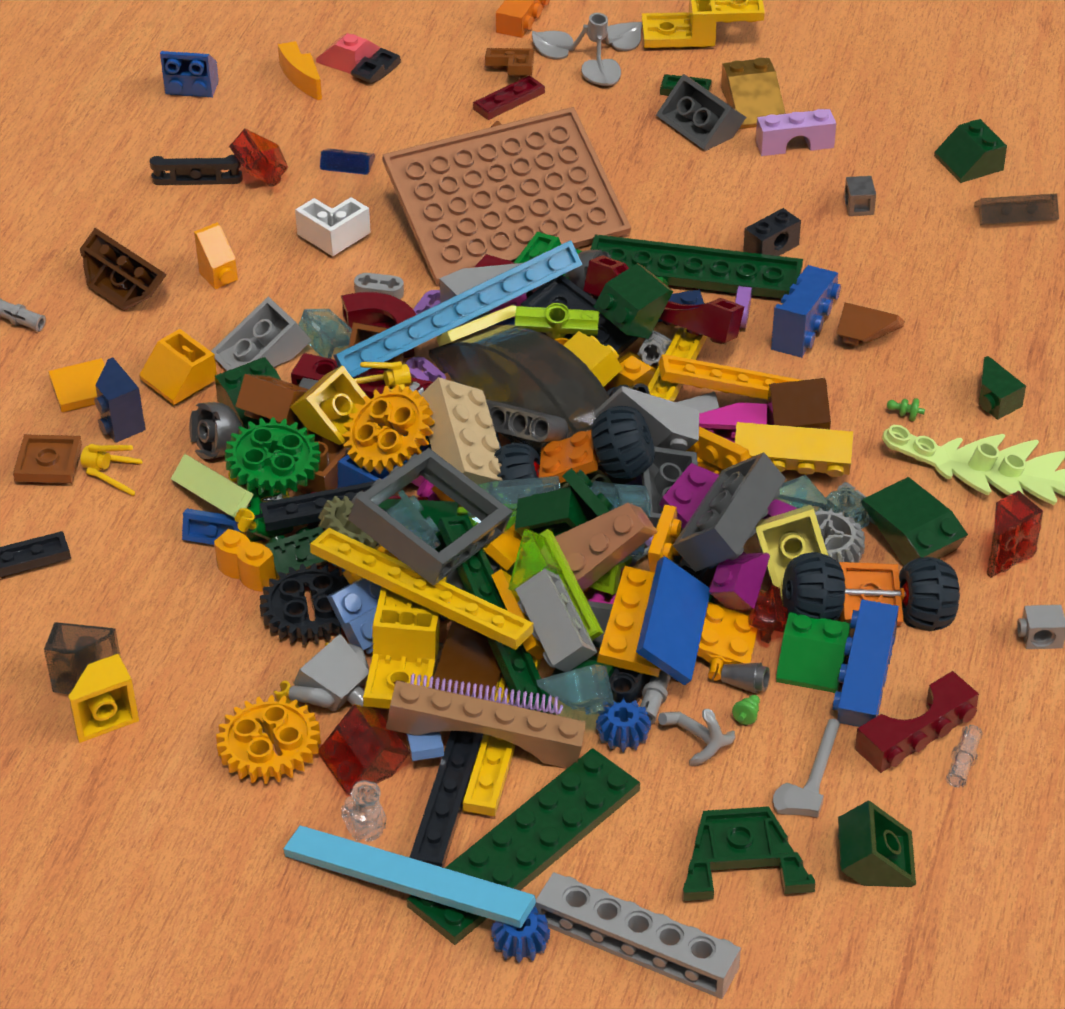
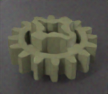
M337 496L332 501L327 500L318 516L321 520L319 527L326 530L331 528L372 548L377 546L378 542L348 520L354 504L351 503L352 501L347 496H344L342 501Z

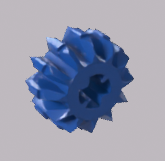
M624 697L620 703L610 700L608 707H601L598 720H596V730H598L601 743H608L610 750L620 747L623 753L627 747L637 750L639 743H646L649 730L651 729V721L649 720L646 707H639L636 700L626 703Z
M535 906L521 928L495 921L493 927H491V937H493L496 952H503L505 960L514 956L518 963H520L523 957L534 961L536 953L544 954L546 943L550 939V929H548L546 916L538 914Z

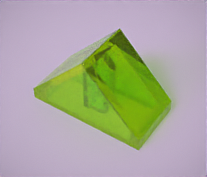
M528 529L523 531L508 588L516 592L515 589L543 569H547L557 575L563 572L545 536Z

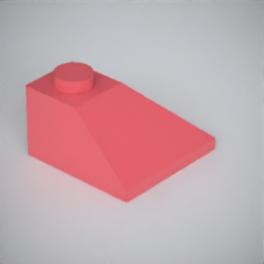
M346 33L316 58V63L351 74V71L364 57L371 59L381 47L367 39Z

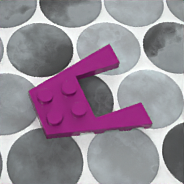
M691 463L662 497L659 505L664 508V505L677 507V519L681 520V527L684 529L719 474ZM775 499L768 506L767 509L769 511L763 519L799 508Z

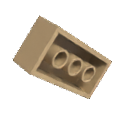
M438 377L421 394L429 403V407L434 413L431 417L435 424L429 426L434 433L428 436L432 451L494 497L491 492L492 487L503 481L501 477H497L501 473L499 467L502 464L498 463V458L494 456L500 447L484 392L477 388Z

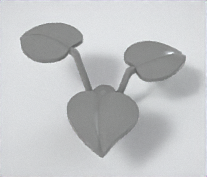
M593 13L589 16L588 25H583V30L574 43L572 37L562 31H532V40L535 48L543 56L550 59H564L568 56L569 51L575 50L587 33L591 41L597 42V60L584 62L581 69L582 75L591 83L611 86L619 81L621 68L613 59L601 60V41L605 40L606 44H612L617 50H633L639 46L641 41L642 22H629L608 26L606 15Z

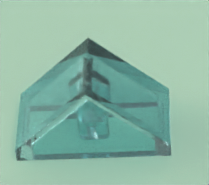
M806 475L783 483L779 489L780 494L776 498L777 500L796 508L811 505L815 512L818 511L819 507L823 511L827 510V499Z

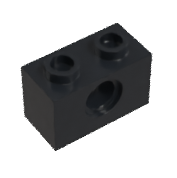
M782 208L744 229L743 252L780 256L797 247L800 241L801 220Z

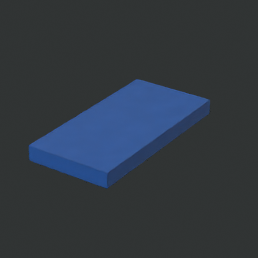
M664 556L657 561L636 653L683 685H686L692 681L710 597V588Z

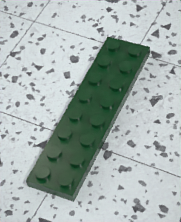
M597 234L594 236L590 249L607 252L612 259L626 263L628 268L637 263L641 264L656 277H663L668 282V285L727 293H737L738 286L752 287L753 296L779 299L785 294L789 295L790 287L792 284L797 283V278L802 273L803 259Z
M592 748L579 758L578 762H574L445 868L521 891L640 791V782ZM411 895L407 898V907L454 945L459 943L487 919L486 917Z

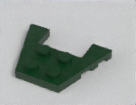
M769 806L707 810L702 813L686 883H684L683 901L714 899L711 870L779 866L784 894L815 892L816 883L812 874H808L805 870L803 860L798 852H794L788 843V836Z

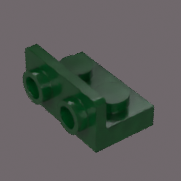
M308 526L298 530L295 535L286 538L284 535H280L268 541V544L265 546L273 553L277 580L278 572L286 575L289 574V567L298 571L301 564H304L306 569H311L313 563H316L317 567L331 563L310 553V543L324 532L323 528L317 527L313 529L312 526Z

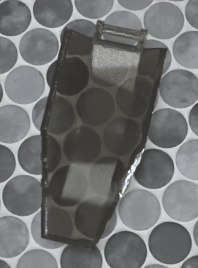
M514 325L490 326L429 350V357L441 372L450 375L451 381L483 390L487 400L565 419L568 425L566 438L572 437L580 431L586 432L591 430L592 423L596 419L594 411L610 398L597 377L572 351L558 341L528 328ZM500 433L512 443L532 446L540 457L541 448L550 443L537 442Z

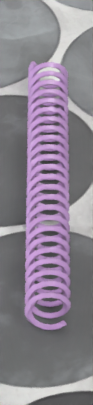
M414 673L411 675V681H410L411 684H414V680H415V674H414ZM420 674L417 676V685H420L421 682ZM425 675L424 678H423V686H424V687H426V683H427V676H426V675ZM433 676L430 677L429 688H432ZM439 677L436 678L435 689L439 687ZM445 678L442 680L441 690L445 691ZM451 679L448 681L447 692H451ZM456 680L453 693L457 694L458 681ZM464 681L461 682L459 694L463 695ZM470 682L467 683L466 696H470ZM476 683L473 685V692L471 695V697L475 698L477 689ZM482 684L479 687V694L477 697L479 699H482ZM489 685L486 686L484 700H488ZM493 686L489 701L507 704L508 689H505L501 702L502 688L499 687L498 696L495 701L496 687ZM514 689L511 690L510 699L507 704L521 708L524 707L525 709L530 708V710L536 709L539 712L542 710L544 713L549 711L550 714L555 711L556 715H559L563 708V705H560L559 710L557 709L558 696H556L551 711L552 696L550 695L545 709V694L542 695V702L539 708V693L536 694L535 703L532 707V692L526 706V691L523 693L520 705V690L517 691V698L515 703H513Z

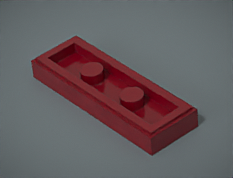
M529 75L474 101L473 110L487 120H490L544 94L545 86Z

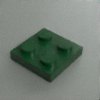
M571 468L563 475L567 483L597 516L605 514L613 508V505L601 492L597 496L592 492L590 488L594 484L581 469L575 473Z

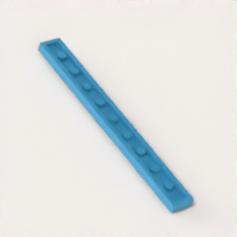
M567 241L333 356L338 367L343 365L353 378L371 369L361 367V362H385L583 264L572 241Z

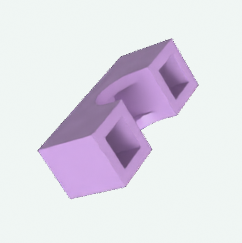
M830 109L757 117L756 144L761 156L785 154L787 143L796 136H804L810 151L834 148L836 121Z

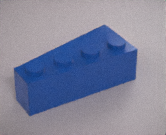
M861 599L859 611L853 610L850 628L855 629L853 637H847L844 655L849 656L848 664H841L838 681L843 683L842 692L836 691L833 701V710L838 711L837 720L839 723L860 727L878 716L883 695L882 687H885L888 664L890 665L892 647L896 638L899 606Z

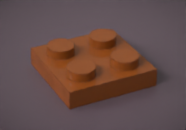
M24 434L13 471L14 481L72 483L82 446L81 436Z

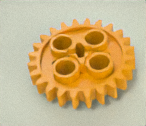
M396 385L393 391L388 386H385L382 394L375 389L373 398L370 399L368 396H364V405L355 404L358 410L357 413L348 414L352 422L344 424L348 432L342 434V437L347 441L343 446L348 451V456L360 468L364 467L369 473L374 469L378 474H381L384 467L390 473L394 465L397 464V466L402 467L403 461H408L414 453L421 454L422 451L419 449L421 445H429L425 436H430L434 433L429 427L435 424L431 417L434 413L426 399L417 390L412 391L409 386L402 390L399 385Z
M273 695L269 696L267 702H263L259 696L256 699V704L253 705L246 700L244 701L245 708L243 710L234 707V716L225 715L226 724L218 725L220 733L216 734V746L218 756H221L222 765H228L229 773L238 771L239 779H243L249 774L251 783H254L258 777H263L264 784H267L269 778L273 776L277 782H281L282 774L293 778L294 769L302 772L305 771L304 762L313 763L312 754L319 753L318 744H321L319 721H316L314 712H308L307 705L299 707L297 699L288 704L286 696H283L279 702L274 701ZM260 723H261L262 726L264 727L265 733H262V727H261ZM274 744H275L276 753H275L274 750H273V745H274Z

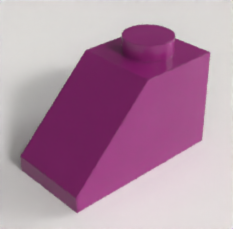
M767 552L741 554L735 560H728L717 565L709 593L728 609H754L770 555Z

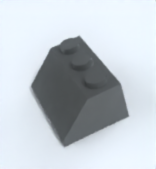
M685 74L681 76L656 116L705 151L732 139L747 118Z
M654 447L655 459L653 464L642 473L645 514L655 528H657L663 508L659 505L662 497L691 463L698 466L696 452Z

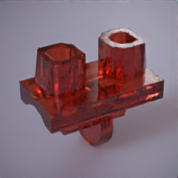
M771 585L767 592L760 589L755 607L748 617L749 626L758 629L761 641L769 644L774 630L785 631L788 619V609L782 605L780 588Z

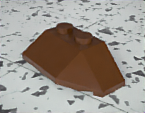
M97 228L93 229L80 248L87 286L123 311L152 297L167 275Z

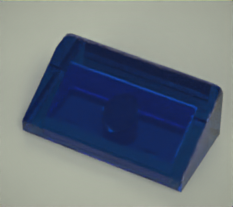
M327 148L321 151L320 169L367 175L372 168L376 155L374 153Z

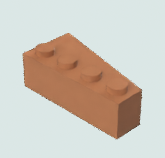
M626 503L555 538L582 591H584L658 531L641 507ZM526 551L518 554L526 567L532 564Z

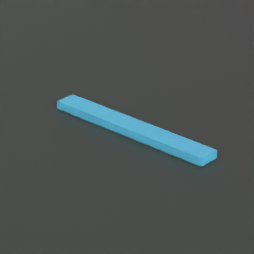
M301 825L283 848L285 857L518 928L523 926L536 904L535 895Z

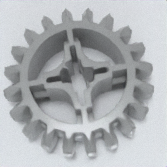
M819 507L815 514L828 556L835 559L838 563H859L865 550V536L860 523H855L853 516L845 517L843 511L834 513L832 508L829 511H823Z

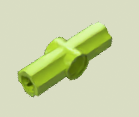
M552 303L547 308L516 306L515 331L544 332L547 336L554 339L562 338L566 334H576L578 331L585 335L597 336L599 311L568 309L562 303Z

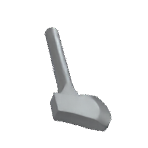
M828 720L805 786L800 788L796 785L785 783L775 791L773 806L777 814L819 817L824 800V795L819 794L820 783L840 726L838 720Z

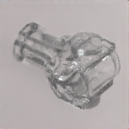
M367 780L354 784L351 796L345 800V805L341 808V816L356 842L363 838L367 842L376 840L383 834V829L386 828V815L379 801L381 796L380 788L376 783Z

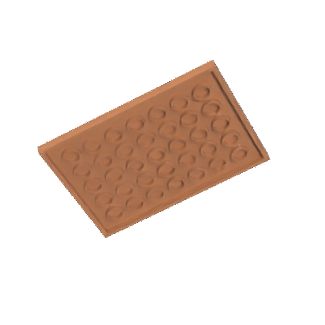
M574 107L386 153L382 157L383 164L436 285L440 284L439 278L460 269L474 268L485 254L515 262L536 232L559 237L561 244L571 240L575 248L592 244L595 234L620 237L631 232V226Z

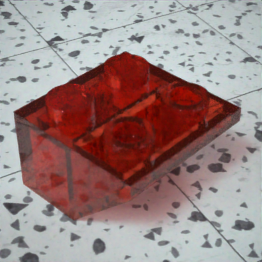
M1019 490L996 502L987 564V575L990 578L1001 572L1008 571L1012 566L1023 560L1030 559L1037 551L1043 510Z
M357 704L350 708L319 748L318 753L348 795H353L392 777L410 754V751L396 732L386 729L387 720L380 711Z

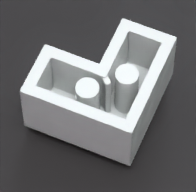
M352 197L334 208H330L313 198L295 209L297 234L331 256L338 254L371 233L369 208Z

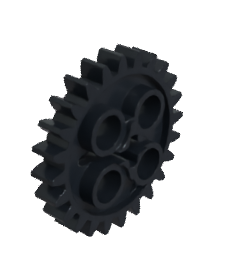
M316 563L312 564L311 569H306L305 565L301 564L298 571L289 567V574L287 575L278 572V580L270 578V587H263V595L260 596L261 617H263L264 625H269L271 633L278 631L279 639L289 635L290 643H293L297 638H301L302 644L305 645L308 638H312L315 644H318L319 637L322 636L330 641V633L342 635V626L327 597L350 584L344 575L340 576L338 568L329 572L328 565L323 566L320 570L317 569ZM304 586H308L310 589L315 621H310Z

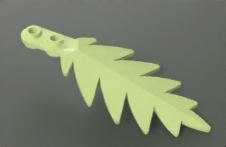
M891 425L882 435L884 443L891 450L899 451L915 458L917 461L934 466L936 471L946 479H951L954 474L964 483L985 495L991 493L990 483L1019 502H1024L1026 499L1022 488L1052 505H1055L1058 501L1054 491L1065 496V469L1056 471L1065 459V451L1053 452L1025 461L1038 445V440L1023 442L999 451L997 447L1004 440V434L986 437L959 449L958 447L963 441L962 438H956L943 446H938L933 439L927 436H914L901 425Z

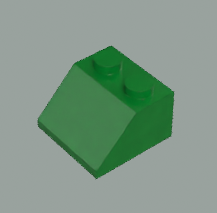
M789 612L783 635L776 682L832 693L838 691L841 664H845L846 655H844L847 637L850 636L851 623L825 618L815 619L806 615H797L796 613Z

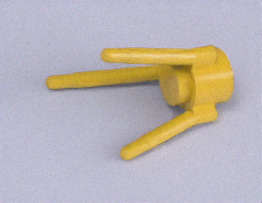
M401 361L393 363L361 362L360 366L364 368L388 370H384L383 374L354 379L357 384L384 380L386 386L394 389L396 385H399L402 390L406 386L411 385L409 367L407 364H402Z
M89 444L83 449L80 462L82 467L87 468V475L96 476L131 496L135 495L134 490L100 472L102 469L109 467L110 461L142 464V459L108 453L111 451L133 450L132 445Z

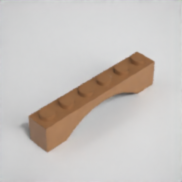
M396 680L386 729L416 736L439 731H468L486 734L523 748L545 764L568 768L574 762H578L586 722Z

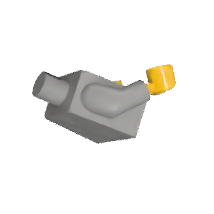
M339 634L330 643H325V647L299 669L293 682L294 686L291 687L290 683L286 680L280 683L281 692H273L276 701L279 702L283 696H286L288 704L297 699L298 702L329 708L331 711H337L348 701L359 712H362L366 708L363 706L364 690L362 687L365 685L369 673L364 650L361 647L347 643Z

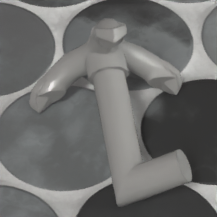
M710 709L702 711V717L708 728L681 712L660 713L658 721L661 725H678L704 740L707 744L705 749L695 754L689 760L690 766L701 765L710 759L721 747L728 746L735 740V731L722 734L715 714Z

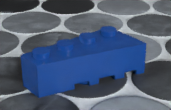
M810 265L804 269L797 278V283L792 284L790 287L789 295L785 294L781 298V303L783 304H777L774 307L771 350L802 358L807 348H812L816 331H821L824 316H829L833 299L837 300L840 295L841 284H838V272Z

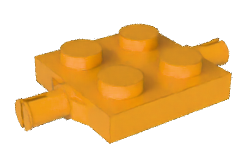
M708 602L697 656L711 663L708 673L709 679L712 680L714 676V681L720 680L724 664L751 663L760 619Z

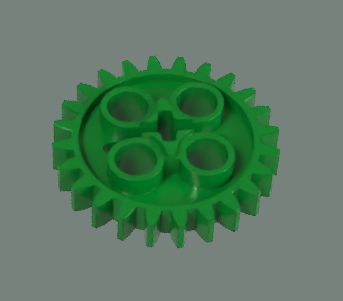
M274 417L271 418L270 423H265L260 418L259 425H255L250 421L248 422V429L241 426L238 427L239 434L232 433L231 441L226 442L225 462L226 470L230 471V478H237L238 486L247 483V491H251L255 487L258 488L259 495L264 490H269L271 496H274L275 490H280L283 495H286V488L297 492V484L306 487L307 479L314 480L315 472L319 471L321 454L319 442H315L314 434L307 435L306 427L298 430L297 422L289 426L287 425V419H283L279 424L276 423Z

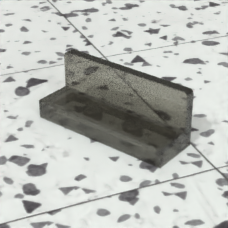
M1057 193L981 198L974 202V208L979 207L980 226L1059 220Z

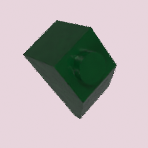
M986 356L983 360L979 405L998 420L1023 407L1026 385L992 358Z

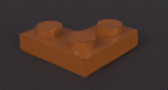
M486 49L485 66H491L496 69L508 66V75H513L517 78L532 75L534 49Z

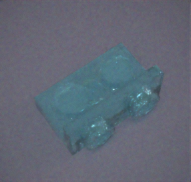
M304 309L299 326L312 340L308 344L322 357L331 359L335 347L343 348L344 346H349L352 329L330 309Z
M403 489L398 492L402 500L385 512L433 549L441 545L435 535L440 530L430 516L426 519L422 517L420 512L424 508L414 495L408 497Z

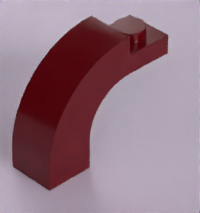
M358 292L341 295L343 318L349 333L352 332L353 322L388 329L416 315L415 311L406 302L388 294ZM414 348L403 353L404 358L415 356Z

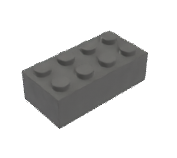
M764 452L722 470L674 542L673 547L695 572L707 567L712 569L727 559L730 561L735 560L743 553V546L746 541L755 534V527L758 522L767 515L769 511L767 508L770 503L779 496V489L786 478Z

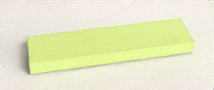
M186 454L183 455L171 477L176 483L234 518L240 508H247L254 495Z

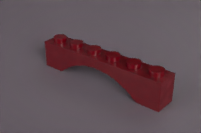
M603 255L589 260L583 291L593 294V297L598 299L605 284L629 269L626 263ZM723 298L697 305L668 301L659 319L663 320V323L668 326H680L686 328V331L690 334L705 335L710 337V340L714 343L726 344L738 337L745 306Z

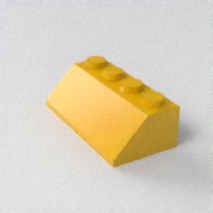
M737 422L735 443L749 449L750 458L764 452L780 472L785 470H797L801 474L821 472L827 473V475L832 477L850 474L853 431Z

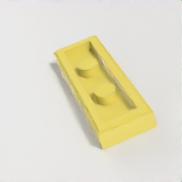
M516 306L505 307L444 332L436 337L439 346H442L515 316Z

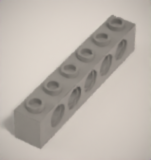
M553 872L536 899L535 906L538 914L546 916L548 928L720 999H723L739 970L741 947L734 945L728 940L718 939L703 933L696 927L686 926L671 920L664 914L651 912L634 902L624 901L609 895L602 889H595L582 884L572 877H565Z

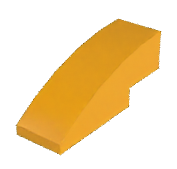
M296 41L277 44L279 65L289 81L305 94L316 100H321V79L311 53L301 54Z

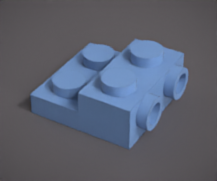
M361 578L329 595L327 598L349 643L361 647L369 654L373 652L372 626L381 586Z

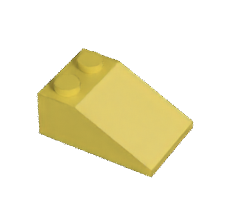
M811 505L760 520L755 527L762 553L767 552L770 555L767 569L782 614L785 613L782 601V584L789 562L793 558L806 553L818 552L828 555L814 508Z

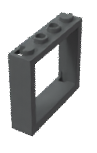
M428 448L419 455L414 454L402 467L396 466L389 476L383 480L381 478L377 479L367 491L357 493L351 502L354 505L348 520L434 586L504 532L513 511ZM419 476H423L481 521L440 552H437L378 506Z

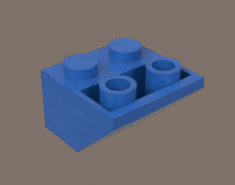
M160 52L165 94L213 98L219 78L217 61L212 56L200 53Z

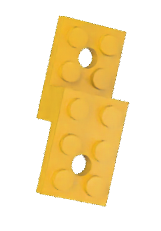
M689 0V12L642 13L641 22L644 48H705L715 46L716 22L746 21L752 23L764 21L763 0Z
M448 575L444 577L442 581L447 582ZM381 587L372 626L373 655L363 695V706L390 709L396 680L410 683L411 675L414 673V684L417 685V676L420 674V686H423V678L426 675V687H429L430 677H434L439 652V622L441 614Z

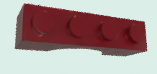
M951 671L929 685L926 702L928 711L917 718L904 720L891 718L883 714L878 715L857 728L855 750L880 773L891 766L896 767L904 758L914 752L922 751L933 740L946 736L959 724L969 722L976 715L979 693L954 671Z

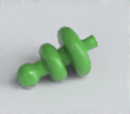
M918 398L913 399L912 405L908 404L909 401L907 399H903L901 403H897L895 400L887 402V408L889 410H899L900 416H905L906 412L910 413V421L916 420L917 413L923 415L925 413V409L919 408L920 401Z
M751 695L749 698H744L735 703L732 708L735 720L743 725L753 724L757 720L760 698L757 695Z

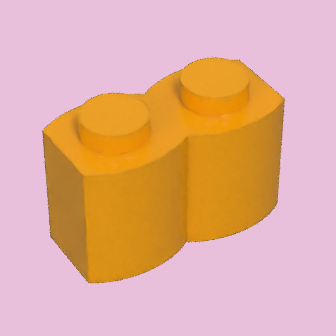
M231 529L226 530L214 541L217 567L224 575L240 579L247 588L263 592V587L269 586L270 578L276 579L274 556L272 551L265 545L250 542L246 535Z

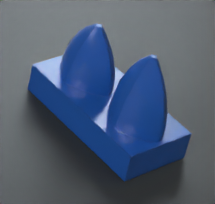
M187 508L183 512L182 540L214 545V541L228 529L241 532L237 526L239 522H236L234 517L230 515Z

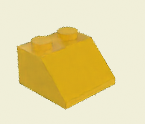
M342 365L324 375L290 408L308 430L341 445L346 441L342 434L348 432L344 424L352 422L348 414L357 413L358 410L355 404L364 405V396L366 394Z
M119 654L88 664L68 696L79 743L139 721L132 678Z

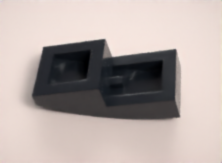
M380 48L371 59L364 57L351 71V75L368 83L376 82L392 72L401 63L400 55Z

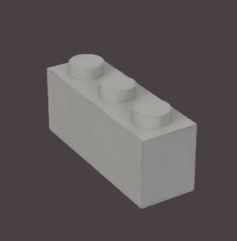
M543 569L515 589L520 598L518 605L522 612L534 623L532 634L541 642L545 650L543 656L549 666L568 673L597 653L559 575Z

